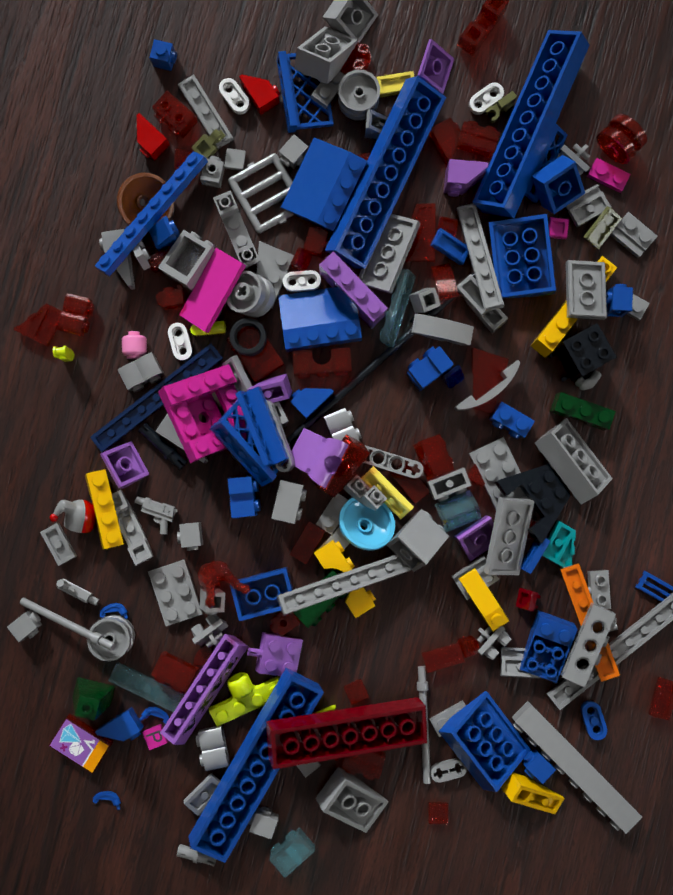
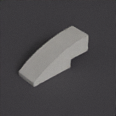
M471 274L456 286L464 300L492 334L507 322L508 317L500 309L484 311L476 279Z
M415 314L412 333L438 341H447L465 346L471 345L474 326L443 318Z

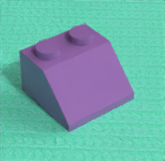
M449 159L445 171L443 193H448L452 197L463 195L483 178L488 168V162Z

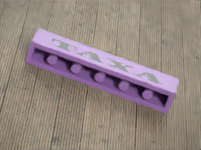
M224 634L160 734L173 745L185 744L249 646L234 635Z

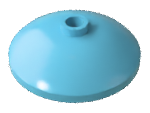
M351 498L340 511L339 527L346 540L355 547L362 550H377L384 547L392 539L395 531V520L391 510L385 503L374 511L356 499Z

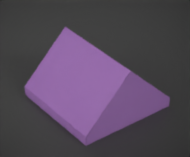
M429 39L417 76L443 94L454 58L435 41Z
M132 441L100 454L118 488H126L149 475Z
M485 515L454 536L470 561L489 549L494 525L490 516Z

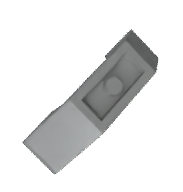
M231 190L213 197L239 261L245 264L246 267L260 262Z

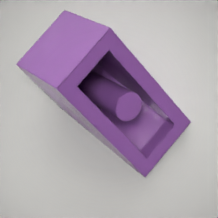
M287 374L268 378L247 389L249 391L257 386L261 387L265 399L273 403L289 399L292 393Z

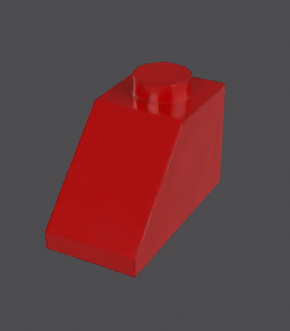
M243 74L239 76L242 87L260 115L280 103V92L275 85H271L269 80Z
M140 113L137 114V143L141 148L139 151L147 159L150 156L155 161L170 144L167 138Z

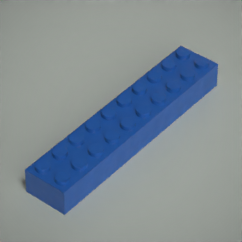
M547 31L473 200V203L483 213L515 218L532 179L531 176L536 170L590 46L582 32Z
M419 76L405 80L325 248V251L330 254L334 251L343 262L355 269L366 268L446 99L443 94Z
M285 668L190 832L188 838L191 849L225 863L280 769H273L269 761L266 721L312 714L324 693L318 683Z

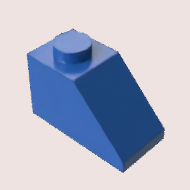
M304 388L302 391L298 389L292 394L290 402L308 419L334 394V391L321 388Z
M131 707L100 726L95 733L99 736L125 741L128 738L133 740L141 735L140 731L144 726Z

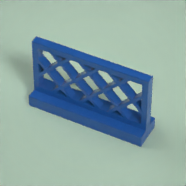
M279 51L276 61L288 133L296 132L299 129L333 126L331 103L325 109L303 91L307 84L314 89L317 88V85L310 81L311 76L307 78L291 66L290 60L296 59V53L286 54V51ZM296 76L305 81L301 88L293 83ZM299 94L308 100L303 107L296 101ZM310 102L319 108L314 115L305 109ZM320 111H323L328 116V121H320L316 116ZM302 112L311 118L308 123L300 124L299 116Z
M237 399L220 420L213 424L210 430L261 486H264L274 481L279 470L275 465L272 466L273 470L269 466H263L260 456L254 451L253 447H256V445L252 441V435L245 417L238 415L237 407L240 404ZM227 418H233L234 427L226 420ZM239 419L245 420L246 429L240 428ZM240 432L246 433L247 442L241 436Z

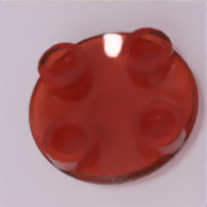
M357 42L340 72L347 74L353 70H366L371 63L369 46Z

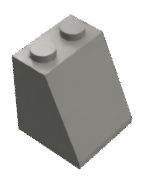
M421 509L386 545L415 572L431 560L449 535L441 525H437L432 520V516L428 512Z

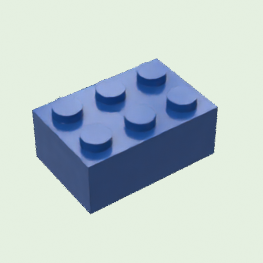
M288 567L234 580L229 583L239 621L281 611L277 596L293 590Z

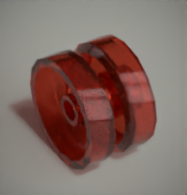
M616 114L608 123V126L604 127L596 137L602 151L609 158L620 164H628L636 155V152L647 143V135L643 128L634 119L624 114Z

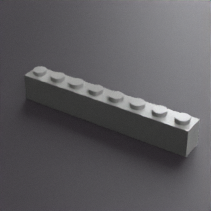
M528 701L512 716L515 721L513 725L521 733L525 731L529 735L528 741L534 747L539 745L543 749L541 754L548 761L552 759L556 763L554 767L562 775L566 773L570 777L568 781L576 789L580 787L584 791L582 795L590 803L594 801L598 805L596 809L603 817L608 815L612 819L610 823L617 831L622 829L627 834L642 818L615 788Z

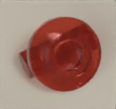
M471 635L457 639L465 658L477 654L479 649L477 639Z

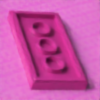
M215 248L179 315L204 332L209 333L246 265L220 249Z

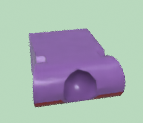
M303 428L291 452L295 461V467L308 473L309 477L321 487L328 488L350 446L338 439H326Z

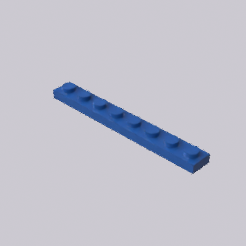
M194 151L187 156L183 164L175 170L174 174L163 184L158 193L150 199L146 207L138 213L137 217L125 228L121 236L100 257L95 265L99 271L109 277L208 163L205 156Z

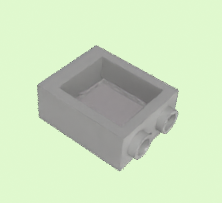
M183 230L158 268L164 274L192 291L216 246L208 240L203 242L200 240L201 237L193 231L188 233Z

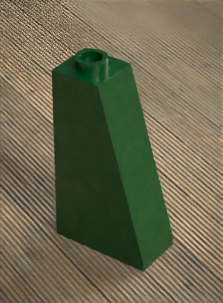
M78 677L73 693L75 716L96 720L111 705L115 686Z

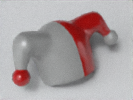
M83 499L73 502L60 500L54 513L49 517L50 521L56 522L58 515L65 512L64 527L77 533L91 532L96 521L93 504Z

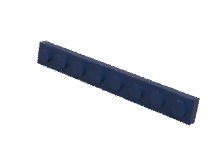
M212 343L90 438L101 452H105L164 406L158 393L162 387L207 372L222 361L223 357Z

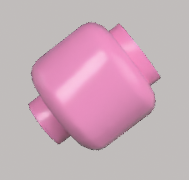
M129 331L128 335L122 337V354L127 356V359H138L146 355L147 339L145 336L140 335L139 331Z

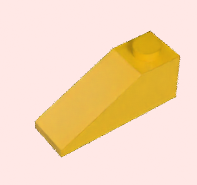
M475 568L459 578L479 613L492 631L509 622L504 611Z
M514 772L501 786V789L511 802L556 814L565 799L560 794L532 779Z

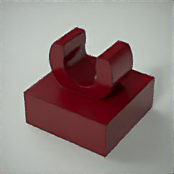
M520 588L516 607L534 612V609L538 608L536 600L537 598L540 599L541 596L538 595V592Z

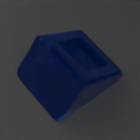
M458 365L442 376V380L449 389L464 380V374Z

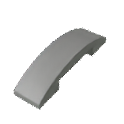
M519 360L499 373L504 379L502 382L478 400H475L470 395L454 407L456 411H463L475 408L498 395L515 376L520 365Z
M120 489L112 494L121 533L129 547L127 548L135 566L152 558L153 553L134 510Z

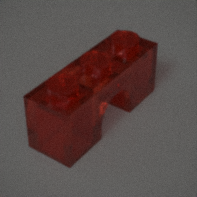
M486 0L475 21H471L461 34L458 46L474 56L506 12L509 0Z
M350 348L331 349V359L323 365L317 364L313 360L312 350L293 351L294 376H298V379H308L310 375H317V378L329 377V374H336L337 377L348 376V373L352 371Z
M348 434L345 435L342 441L350 447L328 488H323L314 482L318 489L334 498L370 454L363 443Z

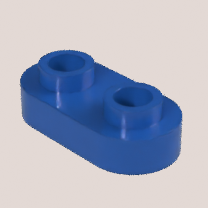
M585 701L581 705L580 712L587 734L594 740H602L607 735V726L601 707L594 701ZM589 707L593 708L591 713H587ZM594 726L599 727L596 732L593 731Z

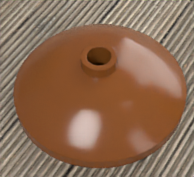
M137 173L128 177L122 183L117 195V207L122 219L130 225L138 213L146 207L150 199L158 193L166 182L161 177L152 173ZM141 199H144L145 204L143 206L140 205ZM174 202L160 217V219L165 216H167L168 219L171 218L174 210Z

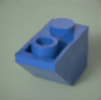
M167 216L161 218L149 230L159 252L172 247L180 236L174 221H169Z

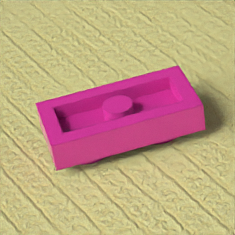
M596 158L587 177L621 193L631 174Z

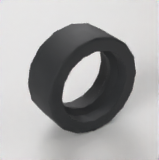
M251 318L241 319L231 328L230 342L239 354L255 356L265 348L267 333L263 325L257 320ZM246 326L254 327L260 334L259 343L250 349L243 348L237 341L238 332Z

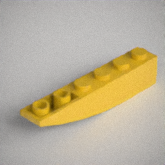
M602 256L597 262H605L607 282L617 267ZM567 300L531 344V347L545 358L553 352L578 319L567 318Z

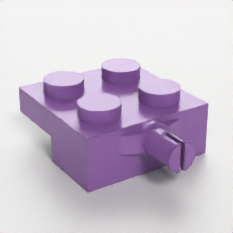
M262 632L259 649L249 647L247 655L257 656L255 670L259 674L281 676L285 668L297 673L303 640L301 638L282 636L281 634Z

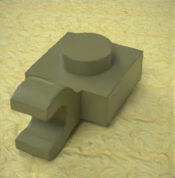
M511 91L497 101V104L486 109L485 115L489 113L495 115L491 119V123H495L498 120L500 113L503 111L508 112L515 106L514 103L517 95L514 91Z
M215 129L210 136L203 134L191 148L196 153L210 159V156H213L219 149L216 144L223 140L226 135L222 130L218 131Z

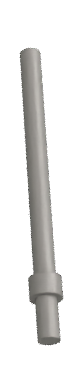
M26 598L20 600V605L89 639L91 643L97 646L101 645L111 651L114 650L116 644L106 639L104 635L98 632L94 633Z
M418 666L417 691H419V699L426 706L427 743L421 744L423 783L430 784L427 690L429 689L428 681H426V667Z

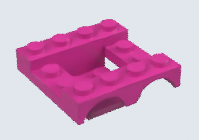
M229 364L164 386L158 391L190 463L212 453L227 449L210 428L222 417L212 394L216 393L224 413L237 400L235 394L237 390L234 385L237 380ZM238 406V415L244 416L241 407ZM199 414L206 417V423L199 420ZM227 418L229 423L234 427L233 418ZM239 419L240 428L246 429L245 420ZM240 432L244 440H247L246 433Z

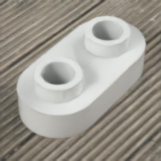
M223 79L219 85L221 96L236 114L246 113L250 108L249 99L234 79ZM228 88L233 89L230 93L226 92ZM239 103L244 104L243 107H238L237 105Z
M494 82L474 94L469 102L470 111L473 114L480 115L488 107L497 104V101L502 99L504 95L503 87L499 83ZM490 93H495L496 97H492ZM479 103L481 107L477 108L475 104Z
M313 270L289 272L283 278V285L289 292L313 291L318 289L321 284L319 273ZM310 278H313L315 280V283L309 284L308 280ZM291 280L296 281V284L294 286H291L289 284Z
M174 323L168 329L173 354L180 361L189 360L192 357L193 349L188 330L183 324ZM181 330V336L177 337L175 335L176 331ZM183 348L187 350L185 355L180 353Z

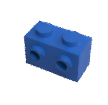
M615 284L606 292L608 317H623L632 311L633 287H627L626 284Z
M502 401L496 405L489 417L493 426L501 430L504 428L515 439L525 438L535 422Z

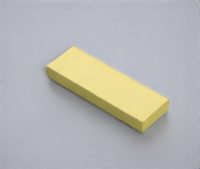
M374 466L361 477L370 488L375 485L388 498L384 503L400 519L414 508Z

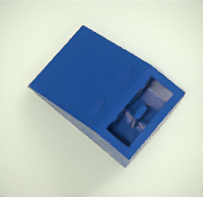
M538 610L529 633L520 670L557 683L577 633L575 623Z

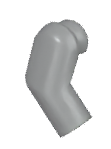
M594 370L588 379L578 378L575 385L580 390L591 389L601 378L602 374Z

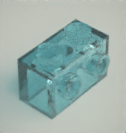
M470 490L435 504L437 515L446 532L482 518L479 506Z
M300 827L296 831H290L286 835L285 841L281 844L277 843L270 850L269 860L284 878L315 852V844Z

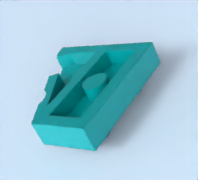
M557 521L547 538L550 540V544L542 556L563 568L571 566L572 557L575 555L574 541L576 530Z

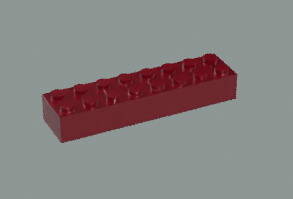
M418 697L266 721L268 756L273 769L427 743L426 706Z

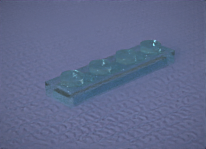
M402 269L398 277L395 293L392 294L391 305L386 313V321L380 331V341L387 347L394 348L409 295L416 278L409 269Z
M119 662L116 663L108 680L171 712L175 711L185 695Z

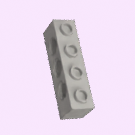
M591 602L561 672L562 678L582 687H585L587 683L590 684L594 675L592 669L594 665L599 664L602 656L599 654L601 648L606 647L609 641L607 634L610 628L613 629L617 622L616 614L613 611ZM597 622L603 624L600 632H594L592 629L593 625ZM587 641L595 642V647L592 650L585 649ZM580 659H586L588 663L586 667L579 668L577 662Z

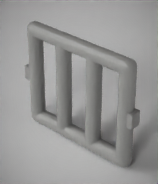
M276 153L257 163L252 162L248 164V168L228 179L230 187L254 229L259 234L279 223L280 225L287 222V218L294 215L284 211L263 224H260L256 217V214L285 199L293 182ZM274 163L278 170L277 173L249 189L241 191L237 182ZM283 179L287 189L251 208L247 201L248 197Z

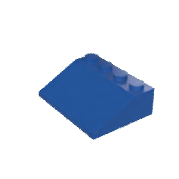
M314 137L281 208L333 233L367 160Z
M547 214L489 222L494 271L502 298L537 297L555 294L556 286Z
M339 287L278 296L286 352L362 340L357 307Z
M484 691L450 717L438 731L480 787L487 791L497 792L531 750L487 691Z

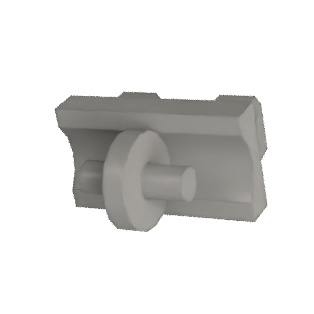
M576 143L573 149L578 152L577 154L571 151L565 144L563 145L558 157L564 155L575 161L580 175L590 169L579 158L582 156L587 160L590 157L585 151L589 147L587 144L581 148Z
M215 614L207 616L206 620L210 625L208 628L204 629L201 624L191 628L194 644L199 646L206 644L208 648L214 644L217 647L220 639L224 636L221 631L227 628L228 624Z
M489 626L485 631L480 627L478 631L481 635L477 640L480 643L486 638L488 640L478 652L494 660L499 652L492 645L498 640L505 647L512 639L505 632L506 629L503 626L498 628L491 636L489 634L492 630Z

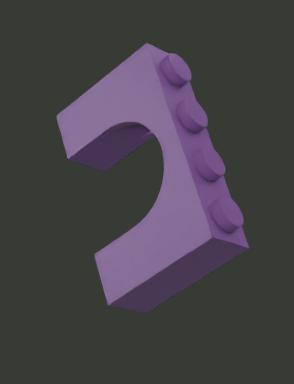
M334 251L319 264V272L322 278L332 288L338 286L351 299L359 310V316L371 329L386 316L388 308Z

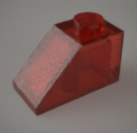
M451 117L433 126L429 133L446 166L449 159H453L460 135V127L457 122H453Z

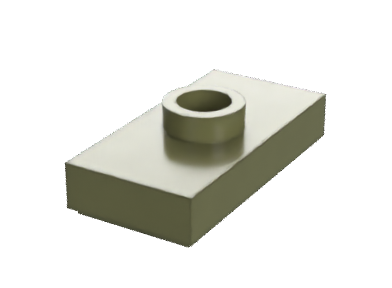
M607 206L583 238L594 248L599 249L623 218L611 207Z

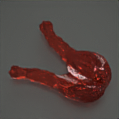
M215 560L205 563L199 569L198 582L201 587L205 588L207 596L205 606L207 607L214 606L215 585L220 586L219 581L226 580L234 589L243 594L249 593L251 589L249 585L240 583V580L232 574L228 565L222 561Z

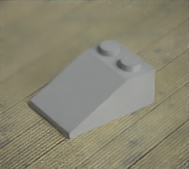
M323 27L297 48L294 69L303 75L316 78L322 83H329L337 76L358 40L328 27Z
M339 767L316 797L324 813L367 833L388 804L387 799L354 775Z

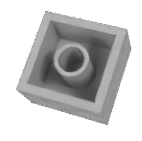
M280 480L271 519L293 524L296 523V520L300 521L303 511L300 508V503L305 501L307 490L304 489L305 485Z

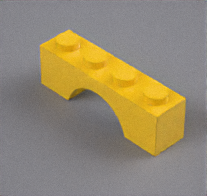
M106 469L86 473V483L96 515L102 550L124 545Z
M331 540L314 551L315 556L324 569L334 568L344 573L353 570L355 567L349 557L347 559L344 557L342 552L345 550L339 541L335 543L334 540ZM363 587L349 592L345 603L354 617L357 618L375 606L373 601L376 598L371 590L366 591Z

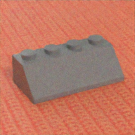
M567 418L535 442L538 450L545 456L550 466L557 472L562 482L567 485L574 498L580 504L599 495L613 479Z

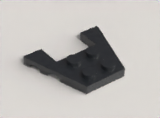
M550 464L494 482L503 496H508L520 486L527 498L534 501V508L541 516V519L531 526L528 531L537 544L544 541L571 496Z

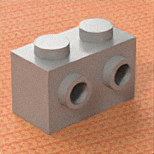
M465 468L457 469L426 482L433 500L438 499L439 502L450 498L449 494L454 492L457 495L468 491L467 487L471 486Z

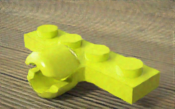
M239 672L231 676L227 681V687L232 696L209 707V713L216 726L218 727L264 706L280 676L259 685L252 684L248 674L245 672Z

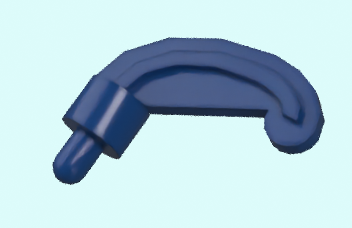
M113 603L102 608L100 617L104 618L106 613L119 611L121 616L128 619V611L122 604Z
M148 707L141 713L142 716L139 719L143 721L150 715L164 719L163 722L166 724L169 716L160 708Z
M112 791L99 792L93 797V803H97L99 800H111L117 810L121 809L119 796Z

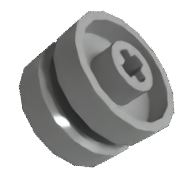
M365 70L348 72L341 79L338 90V104L343 114L353 120L367 119L368 109L377 110L380 99V85L377 78Z
M243 270L226 303L235 312L257 318L265 315L272 307L275 297L274 287L266 278L251 271Z
M106 616L93 624L90 631L98 632L104 635L106 639L115 643L114 650L111 651L101 645L97 646L91 643L89 639H87L89 650L96 658L102 661L117 660L133 646L135 641L134 627L123 616Z

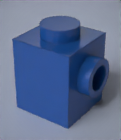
M154 39L149 58L153 67L172 71L173 64L177 59V52L172 43Z
M536 749L533 752L529 751L522 762L526 767L524 771L532 779L536 777L542 784L556 771L554 766Z

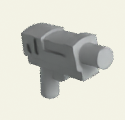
M137 496L135 503L142 505L141 512L155 516L153 520L160 524V534H167L168 521L173 522L174 515L178 512L176 507L166 503H159L149 497L142 498Z
M65 579L57 581L58 589L87 604L88 602L94 606L98 604L99 599L92 596L93 594Z

